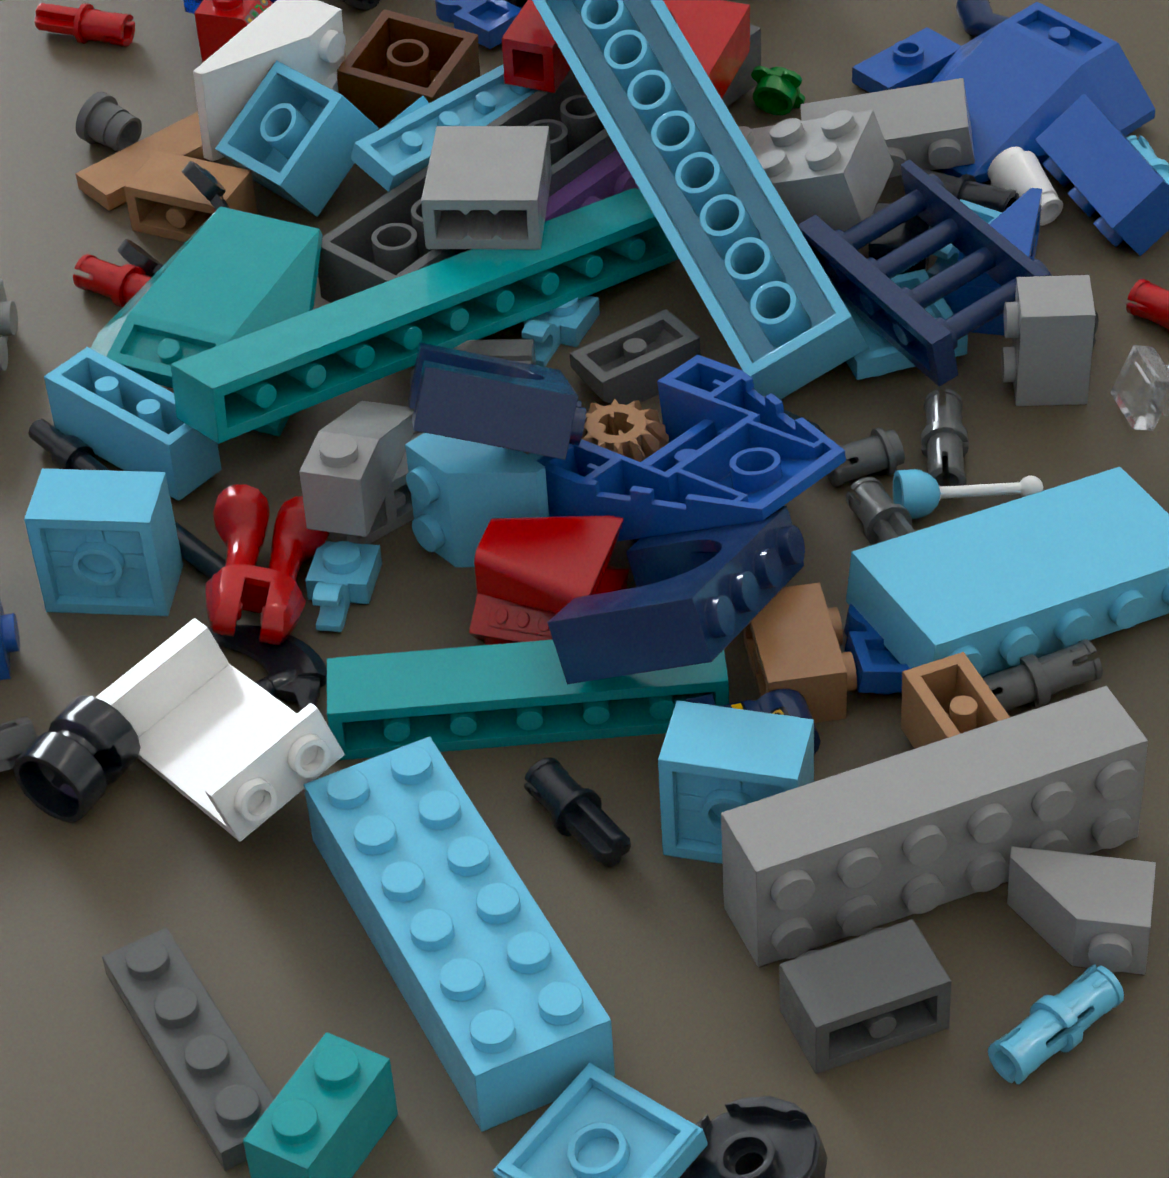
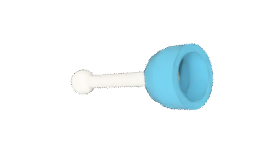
M918 469L896 470L893 477V502L904 506L909 511L912 519L929 515L937 507L940 499L1021 495L1025 497L1043 491L1042 481L1032 475L1026 476L1020 482L958 486H939L938 482L930 474Z

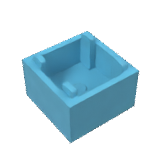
M42 468L24 520L46 612L169 616L182 572L183 561L166 472Z
M677 700L658 758L663 855L723 864L721 812L814 782V719Z

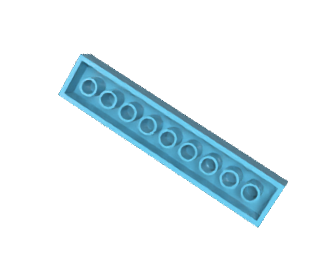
M532 0L740 367L753 378L754 389L762 396L772 393L781 400L869 348L851 314L664 1Z

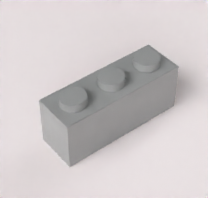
M963 78L800 104L801 121L823 118L840 110H848L852 113L874 110L894 164L889 178L902 175L900 164L909 159L921 169L926 170L948 169L955 166L975 164L970 113Z

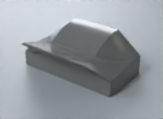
M665 309L571 352L570 367L603 401L612 403L615 398L619 404L624 405L635 400H639L641 403L659 394L657 384L659 379L697 354L701 355L700 337Z

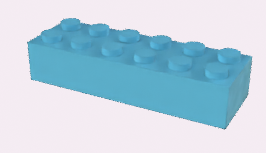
M430 736L304 784L312 838L481 1132L554 1102L589 1063L611 1076H615L610 1017Z

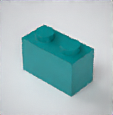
M326 1032L243 1139L250 1177L352 1178L398 1115L390 1059Z

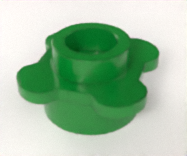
M756 66L753 69L751 77L757 82L753 92V101L761 110L773 115H786L793 108H801L800 104L805 103L806 98L800 93L799 88L802 78L798 73L784 67L768 69L765 66Z

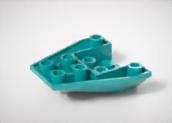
M220 206L103 327L93 342L91 349L158 385L173 388L171 363L314 309L323 237L320 229ZM290 415L254 430L280 436Z

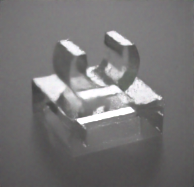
M1132 346L1110 392L1132 429L1153 431L1160 416L1169 415V365H1165L1156 349L1151 346Z

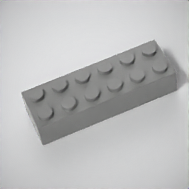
M1104 686L721 812L724 909L756 965L761 967L784 958L798 957L810 949L848 936L865 934L874 927L912 914L929 912L938 905L970 894L995 889L1000 884L1009 881L1012 846L1085 855L1101 849L1118 847L1124 842L1138 837L1148 740L1110 689Z

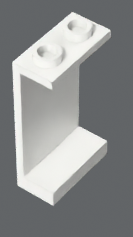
M196 618L192 619L95 697L117 709L131 723L138 735L141 747L137 758L239 842L304 789L305 783L317 779L345 755L316 706L310 703L299 713H295L229 664L208 627Z

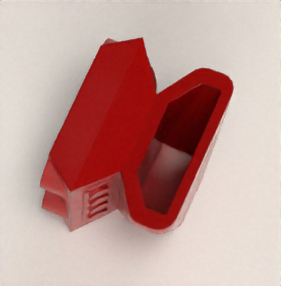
M610 515L492 518L475 552L474 566L477 597L469 633L476 639L483 640L485 645L553 640L547 622L574 598L626 589L629 569L608 565L619 538L624 518Z

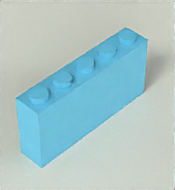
M1116 467L852 551L846 602L849 605L852 604L884 639V646L900 664H907L911 669L964 652L981 677L1020 665V658L1029 654L1040 658L1075 645L1078 641L1084 639L1090 641L1169 614V513L1121 467Z

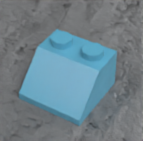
M423 433L405 444L408 466L406 482L411 492L414 516L412 521L413 533L425 550L436 552L453 566L475 567L474 558L477 546L492 518L549 517L545 466L526 453L429 433Z

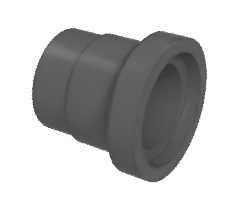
M97 92L90 96L81 107L75 129L77 136L87 143H100L107 148L119 152L138 142L142 131V122L139 118L118 106V102L113 96L105 92Z

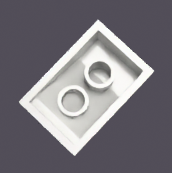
M277 0L193 71L203 156L205 159L215 161L224 157L215 149L276 60L338 92L337 69L345 60L346 38L343 34L342 10L319 0Z

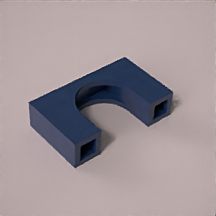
M419 342L408 398L409 408L414 409L412 419L414 431L566 460L569 444L579 446L585 425L586 408L581 407L578 395L561 370Z
M787 505L782 506L763 521L639 539L626 551L637 587L574 598L547 622L567 685L712 662L804 566V539L799 528L792 525Z

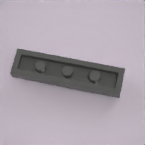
M167 927L102 956L106 975L224 1171L247 1161L243 1139L275 1098Z

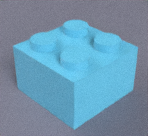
M276 60L215 149L237 168L251 170L253 181L318 217L354 165V162L350 159L354 143L376 132L379 128L343 95Z

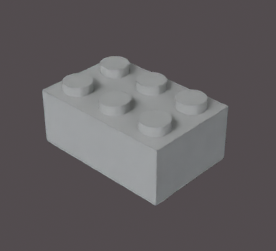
M840 110L823 118L804 121L790 118L773 126L754 129L746 126L739 127L797 225L815 214L833 230L841 229L843 232L872 215L894 167L874 110L854 113L848 110Z

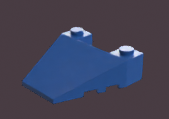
M697 354L657 381L662 422L665 425L666 434L669 435V443L642 462L581 439L579 446L568 445L566 460L543 456L536 460L545 466L549 517L606 515L622 517L624 521L617 541L763 521L846 461L845 450L806 419L801 417L794 421L785 414L783 402L771 393L762 396L754 389L753 378L743 370Z

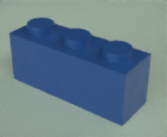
M1085 94L1080 96L1035 139L1050 156L1042 163L1043 166L1063 187H1066L1070 182L1075 185L1068 192V195L1089 217L1096 211L1101 215L1093 224L1115 247L1125 241L1141 256L1169 230V184Z

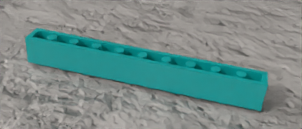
M632 188L545 221L541 249H471L171 363L176 417L219 444L414 366L419 342L453 349L467 340L481 339L556 309L577 297L581 299L679 258L641 191Z

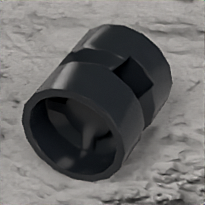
M79 696L72 700L50 723L48 732L38 736L16 759L13 770L16 781L23 793L35 806L49 816L61 821L76 822L82 819L105 794L107 785L117 781L136 760L141 747L138 735L131 723L117 709L93 696Z

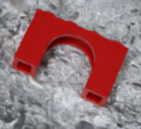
M527 0L502 37L504 83L555 93L571 68L533 1ZM663 0L722 99L750 51V5L724 0Z

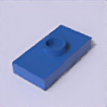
M926 27L853 66L852 83L869 93L925 84L937 76L961 46Z

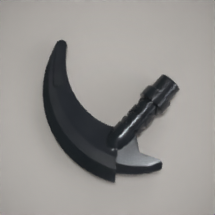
M237 625L234 637L213 633L212 629L208 627L220 647L244 653L255 659L265 668L269 675L255 683L276 699L296 702L299 712L310 703L316 706L320 688L327 684V668L321 657L305 642L292 635H289L280 645L259 642L261 626Z

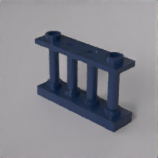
M909 159L900 164L905 196L844 232L841 229L833 230L816 214L797 226L842 301L940 387L958 376L954 351L958 347L957 340L1004 313L1005 302H1015L1016 277L1052 275L1040 260L1030 259L952 195L935 174L928 175ZM916 215L932 227L878 260L872 257L866 259L857 251ZM949 244H952L966 256L911 290L907 287L900 288L891 280ZM984 273L1001 285V287L946 320L941 317L935 319L925 310V308Z

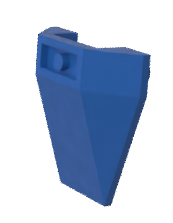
M1035 2L962 45L931 82L964 79L975 164L937 170L958 178L964 174L974 176L978 183L990 181L988 177L990 164L997 155L1011 147H1020L1024 151L1033 152L1040 164H1042L1050 156L1035 139L1083 94L1114 123L1124 136H1127L1155 118V107L1119 43L1039 2Z

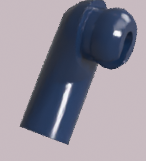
M957 0L956 11L964 30L973 36L978 37L1010 17L994 14L989 0Z

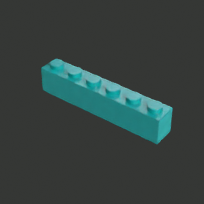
M553 640L327 658V718L329 728L345 754L339 760L374 758L429 736L440 752L663 734L667 733L677 700L686 702V699L712 694L716 706L729 704V682L724 650L709 663L568 685Z

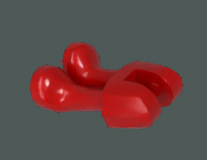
M235 484L224 489L218 495L213 511L215 529L227 547V558L225 567H222L206 582V609L210 628L213 633L234 637L237 621L241 619L242 610L261 613L260 624L262 625L259 642L280 645L287 639L299 622L306 603L302 591L296 583L299 569L303 562L315 554L318 547L324 545L330 532L307 529L303 496H295L285 501L277 513L271 540L269 567L256 566L268 529L270 518L268 501L259 489L247 484Z

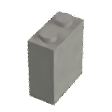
M437 126L421 198L426 249H541L552 177L549 126Z

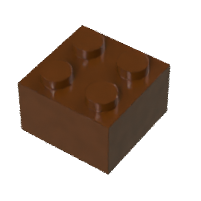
M383 9L337 69L338 92L381 129L420 97L424 96L431 103L480 77L478 35Z

